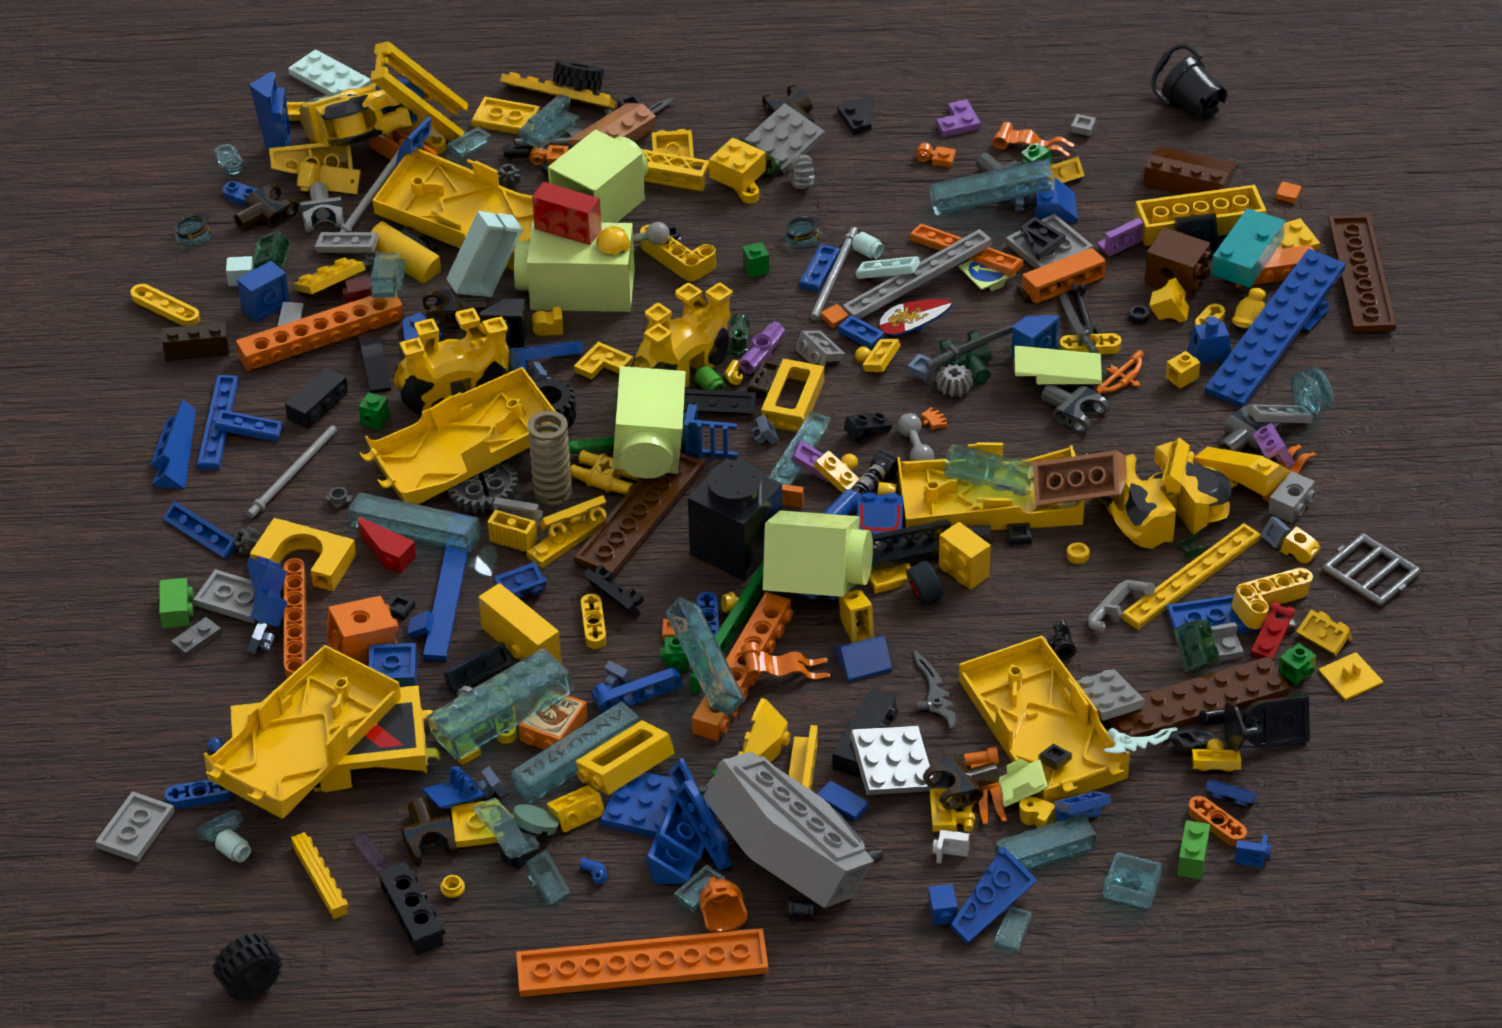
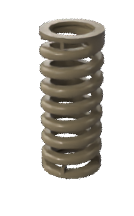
M542 411L533 415L528 421L533 495L543 505L557 506L567 502L572 495L568 422L558 412Z

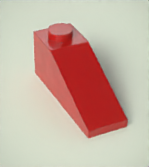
M361 517L358 519L360 537L383 566L402 573L416 558L415 541Z

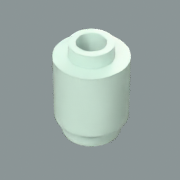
M861 232L853 238L852 245L854 251L871 259H877L881 256L884 245L879 239L865 232Z
M231 829L220 832L216 837V849L232 861L240 863L249 857L251 847L248 842Z

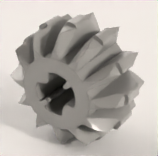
M804 154L792 156L789 161V174L792 186L795 189L811 187L814 183L815 171L812 158Z
M957 363L953 366L948 364L947 367H941L936 376L938 391L943 392L944 396L951 395L952 398L954 396L961 398L962 394H968L973 384L971 371L966 369L965 365L958 366Z

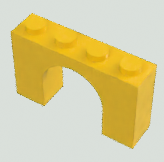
M273 518L250 552L251 558L258 559V556H262L280 564L283 558L293 551L301 549L316 551L320 554V557L310 570L312 584L315 587L334 591L356 557L354 539Z

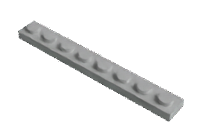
M979 229L921 261L913 274L896 275L845 303L843 309L850 316L861 319L992 246V240Z

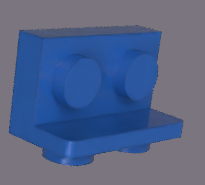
M1093 791L1054 801L1057 824L1063 825L1100 815V810L1103 809L1102 806L1111 804L1110 794Z

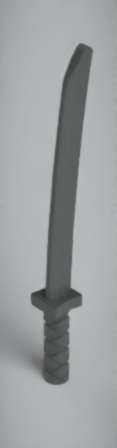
M1061 293L1059 297L1061 304L1077 333L1078 343H1083L1090 353H1099V350L1090 339V331H1085L1080 323L1067 293Z
M1014 325L958 348L952 344L949 346L948 352L926 361L925 365L928 369H931L952 358L957 361L960 354L1011 334Z

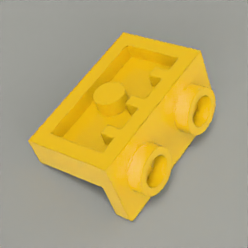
M1312 609L1296 631L1302 638L1334 656L1339 653L1346 641L1351 642L1353 639L1350 628L1342 622L1337 624L1331 621V617L1322 611L1317 613Z
M589 785L546 803L548 811L559 820L563 832L601 817L605 811L600 793Z

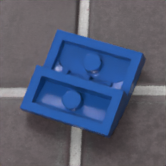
M427 117L402 143L398 151L396 166L405 154L411 155L417 148L423 149L424 141L431 135L430 117Z

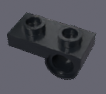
M881 412L850 415L846 417L844 422V430L857 444L866 443L872 434L890 432L893 426Z

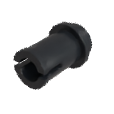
M507 143V145H503L504 157H508V159L510 157H528V146L515 147Z

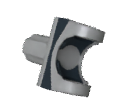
M322 182L314 183L309 189L311 201L300 202L303 225L306 232H313L316 224L323 221L332 222L339 229L344 224L341 197L329 198L327 185Z

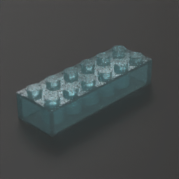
M542 648L427 715L432 736L458 760L572 693L574 689L570 673L545 648Z

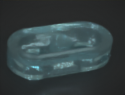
M222 144L215 149L216 159L226 173L235 175L243 170V160L233 145Z
M238 809L231 810L201 825L196 829L200 840L211 842L216 840L220 832L227 829H237L243 818Z

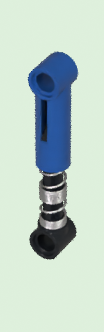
M881 450L877 451L871 460L867 473L863 474L851 489H846L822 514L851 516L858 509V495L870 493L875 485L879 484V481L886 477L892 479L897 474V458Z

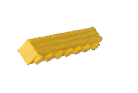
M305 832L291 837L293 849L333 920L346 915L347 900L342 898L340 888H336V881L330 877L331 874L328 867H324V860L322 857L319 858L318 849L313 847L311 837H307Z

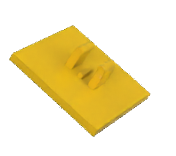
M1357 652L1318 669V672L1344 701L1383 684L1382 679Z

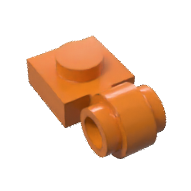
M922 143L917 148L916 156L921 162L932 160V165L952 168L956 157V149L936 146L934 151L929 143Z
M549 145L548 150L541 146H535L530 151V161L532 164L539 166L547 160V164L551 165L569 151V146Z

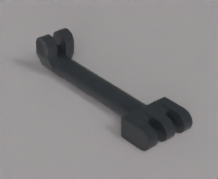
M1076 283L1072 284L1071 289L1078 306L1083 328L1085 331L1089 330L1090 334H1102L1099 324H1091L1083 297L1085 294V283H1080L1079 288H1077Z

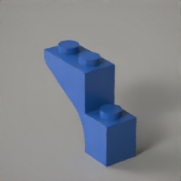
M258 556V559L249 557L247 568L255 590L254 605L250 617L279 627L288 601L280 598V591L287 571L280 568L281 564L268 558Z

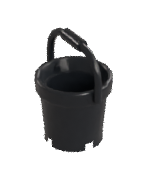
M1187 44L1175 45L1163 54L1154 67L1155 71L1151 80L1153 93L1166 106H1169L1171 103H1178L1198 119L1206 121L1219 112L1220 109L1217 105L1220 101L1223 104L1225 103L1228 95L1227 90L1205 69V64L1201 61L1202 54ZM1178 49H1186L1193 53L1195 56L1181 60L1169 72L1163 82L1161 95L1156 86V79L1158 73H1161L1171 58V54Z

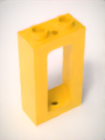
M783 359L762 406L761 415H764L775 428L803 433L824 384V366ZM787 378L806 381L800 399L794 409L776 406Z
M641 720L576 760L577 776L581 782L587 783L596 790L609 795L675 754L670 735Z

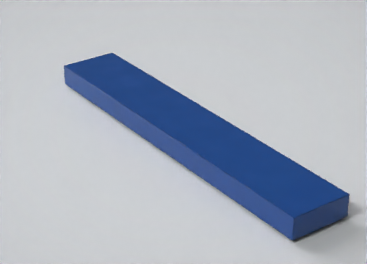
M217 375L198 458V470H220L228 432L214 430L219 410L233 412L239 376Z

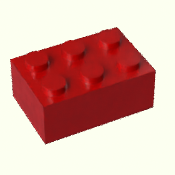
M543 182L532 196L534 229L587 245H591L602 231L600 198Z

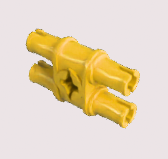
M582 450L579 455V464L588 465L593 468L589 470L574 464L570 467L571 479L585 482L588 487L593 486L605 490L606 493L613 491L626 495L633 487V483L619 478H629L636 482L640 479L625 470L612 469L613 458L608 457L606 454L597 455Z

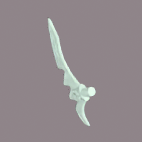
M1177 727L1163 729L1157 734L1147 737H1130L1111 728L1108 731V736L1113 739L1112 741L1115 742V746L1113 748H1106L1104 751L1108 753H1124L1126 750L1136 751V746L1145 749L1147 742L1152 745L1161 743L1169 738L1172 731H1177L1178 729Z

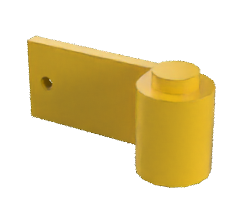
M300 162L297 187H300V191L310 192L309 189L314 183L322 182L327 185L328 191L358 195L361 170Z

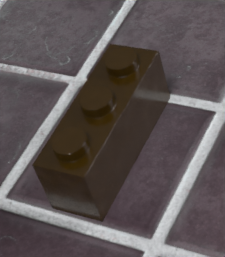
M226 322L162 328V341L166 361L229 355Z

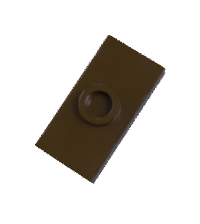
M763 360L748 384L747 392H756V395L767 397L780 364Z

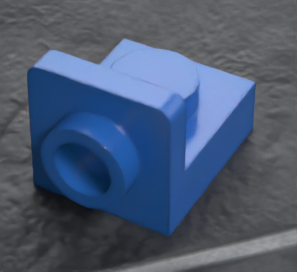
M1263 834L1262 844L1237 840L1234 863L1263 868L1265 858L1270 859L1272 844H1267L1268 835Z

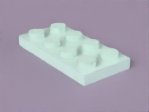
M316 49L288 68L289 75L326 95L349 88L366 87L372 84L370 78Z

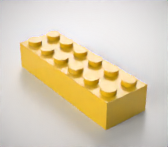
M1249 185L1136 201L1134 220L1139 218L1143 221L1142 240L1145 246H1150L1164 228L1175 231L1174 218L1215 213L1217 216L1218 236L1230 233L1247 208L1266 214V208L1256 186Z

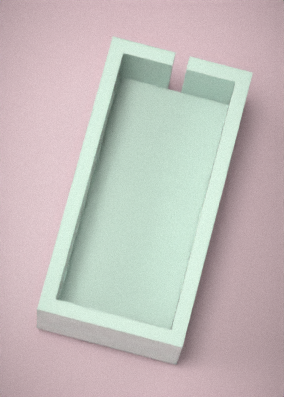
M477 211L447 276V281L456 294L492 297L523 231L513 215L500 213L495 215L491 212Z

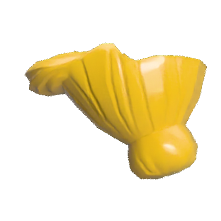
M1252 288L1249 291L1248 297L1240 301L1232 318L1234 325L1249 329L1266 306L1263 302L1266 296L1264 290Z

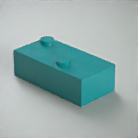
M1247 208L1213 255L1211 275L1250 288L1284 240L1285 220Z

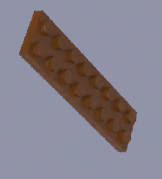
M1370 214L1329 216L1328 224L1336 259L1346 263V269L1340 277L1353 332L1395 331V317Z
M680 453L678 474L666 473L656 478H640L574 556V563L596 571V568L602 564L606 569L603 575L610 570L615 576L704 469V462Z
M1264 657L1140 694L1145 700V708L1104 721L1109 729L1114 728L1118 732L1130 737H1147L1155 735L1163 729L1178 728L1200 721L1199 712L1201 710L1224 708L1227 702H1232L1238 709L1245 708L1259 700L1288 695L1290 687L1271 658Z

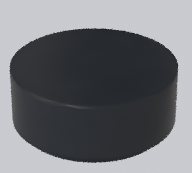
M1142 305L1132 306L1128 311L1129 321L1137 325L1145 324L1149 320V309Z

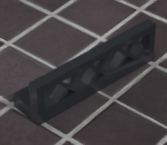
M946 519L872 535L873 544L878 541H883V543L878 548L873 549L871 567L874 570L939 557V535L932 536V534L943 528V533L950 528L951 523ZM917 533H924L918 540H912ZM897 537H904L898 544H892Z

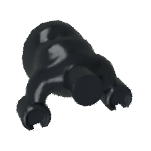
M1061 619L1060 623L1053 625L1055 632L1053 639L1049 640L1047 636L1043 637L1050 647H1054L1053 651L1058 658L1065 660L1072 658L1077 650L1072 642L1070 629L1066 621Z

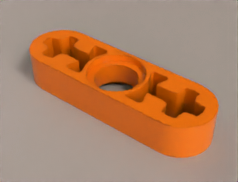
M1203 796L1193 797L1189 801L1188 813L1190 817L1197 822L1210 824V832L1225 843L1236 847L1237 840L1246 841V827ZM1214 818H1219L1223 820L1224 823L1214 824L1211 822V820Z

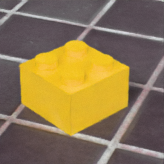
M733 137L709 159L710 178L741 192L745 191L766 171V152Z
M960 522L939 535V567L944 572L950 574L958 583L963 584L970 590L990 577L991 545Z

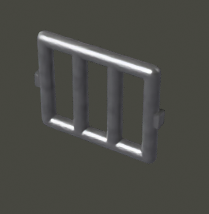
M1364 533L1357 536L1348 545L1340 546L1336 554L1322 565L1323 572L1377 606H1383L1397 593L1401 595L1406 591L1407 585L1421 574V569ZM1362 544L1373 549L1344 574L1334 568ZM1380 555L1391 560L1362 585L1352 579ZM1398 566L1408 571L1406 575L1382 595L1378 596L1370 591L1371 588Z

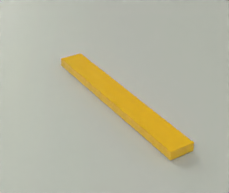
M1243 523L1156 587L1152 595H1145L1122 612L1121 619L1135 629H1141L1165 611L1166 605L1176 603L1260 540L1261 534Z

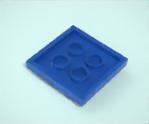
M644 772L612 793L602 815L601 825L655 838L676 789L675 783L671 777Z

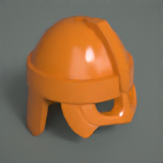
M716 876L709 878V883L706 884L699 896V905L703 912L707 929L714 933L738 929L747 920V910L739 887L726 879H717Z

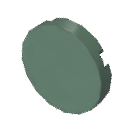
M532 805L515 806L511 816L512 820L516 819L515 823L520 828L534 834H542V831L547 832V835H552L556 833L559 825L558 819L552 813Z

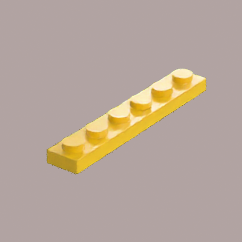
M509 72V75H501L500 81L507 85L554 96L562 94L571 100L606 108L609 107L615 110L616 101L610 99L611 95L608 94L592 95L593 91L581 89V92L575 91V88L563 85V88L556 86L557 83L545 80V83L538 82V78L531 76L523 79L520 78V74Z

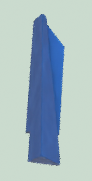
M184 400L179 403L176 415L170 416L165 422L150 465L158 469L152 483L155 487L183 489L186 486L196 409Z
M683 758L679 759L668 771V774L678 788L673 795L718 870L722 871L731 868L733 864L728 855V839L702 798Z

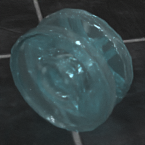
M1311 367L1306 369L1305 372L1293 375L1291 389L1298 406H1304L1312 415L1331 408L1334 400L1333 390L1328 378L1319 368Z

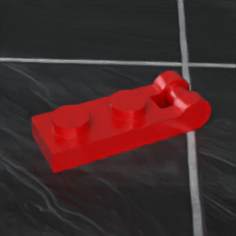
M1273 602L1270 612L1252 647L1251 656L1259 659L1269 657L1272 661L1274 660L1294 618L1295 608H1286L1281 606L1279 602ZM1277 614L1284 616V619L1280 620L1276 618Z

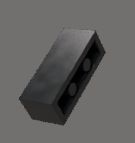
M326 367L285 403L287 419L308 429L340 399L346 396L348 393L346 376Z

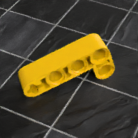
M649 225L643 226L640 233L646 232ZM671 236L662 245H654L649 240L641 241L643 251L687 281H697L716 268V249L710 244H703L691 251Z
M1297 568L1239 584L1236 588L1231 607L1247 627L1260 629L1265 622L1269 607L1272 606L1274 601L1284 604L1307 596L1313 575L1307 569Z

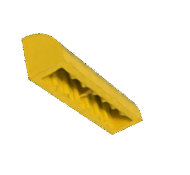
M383 221L372 229L371 232H377L379 236L374 251L383 252L384 257L382 259L422 284H425L441 272L439 255Z

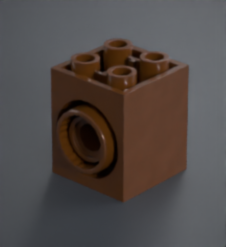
M1164 228L1147 251L1145 284L1161 289L1168 283V280L1176 278L1186 292L1185 297L1191 299L1193 294L1200 290L1203 280H1207L1209 277L1210 268L1208 264L1212 256L1210 243Z

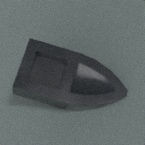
M1186 729L1172 731L1168 739L1181 754L1192 753V749H1201L1215 735L1204 730Z

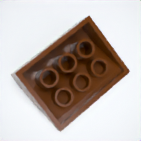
M1161 146L1150 155L1145 165L1143 186L1183 195L1227 189L1234 178L1239 163Z

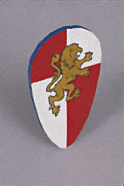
M927 299L900 304L884 313L880 319V328L888 336H900L914 330L921 331L923 326L933 322L950 310L952 304L944 299Z

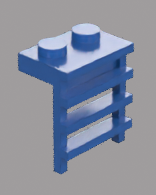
M688 404L687 413L683 412L684 429L682 440L685 445V455L697 454L698 458L708 455L711 456V459H715L718 456L724 457V460L726 458H737L738 452L729 451V429L737 430V424L698 420L697 405ZM703 427H710V449H703ZM716 428L723 429V451L716 450Z

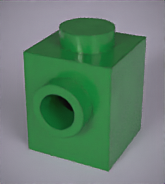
M760 242L742 247L743 267L748 276L753 278L769 274V254L763 243Z
M367 393L359 405L361 425L378 430L382 429L390 417L388 397Z

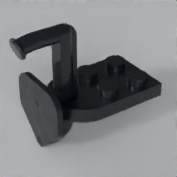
M1306 694L1259 700L1249 705L1244 712L1240 711L1232 702H1227L1224 708L1201 710L1199 712V719L1203 724L1212 720L1224 719L1225 741L1227 746L1234 752L1240 750L1245 739L1259 748L1310 742L1309 696Z

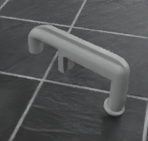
M1125 580L1119 583L1089 615V628L1094 631L1103 632L1106 626L1101 620L1106 614L1121 616L1122 612L1119 604L1131 591L1144 592L1145 595L1150 596L1155 591V585L1153 583Z

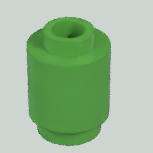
M710 366L701 367L696 371L694 381L703 390L724 391V380Z

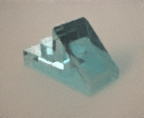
M547 850L525 862L530 886L537 885L548 905L571 892Z

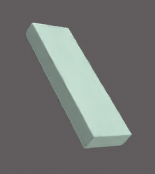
M914 256L862 262L856 271L857 279L913 274L919 266L920 260L919 257Z

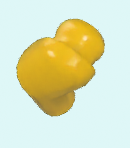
M732 360L724 372V376L731 385H739L743 379L742 374L738 375L740 368L738 360Z

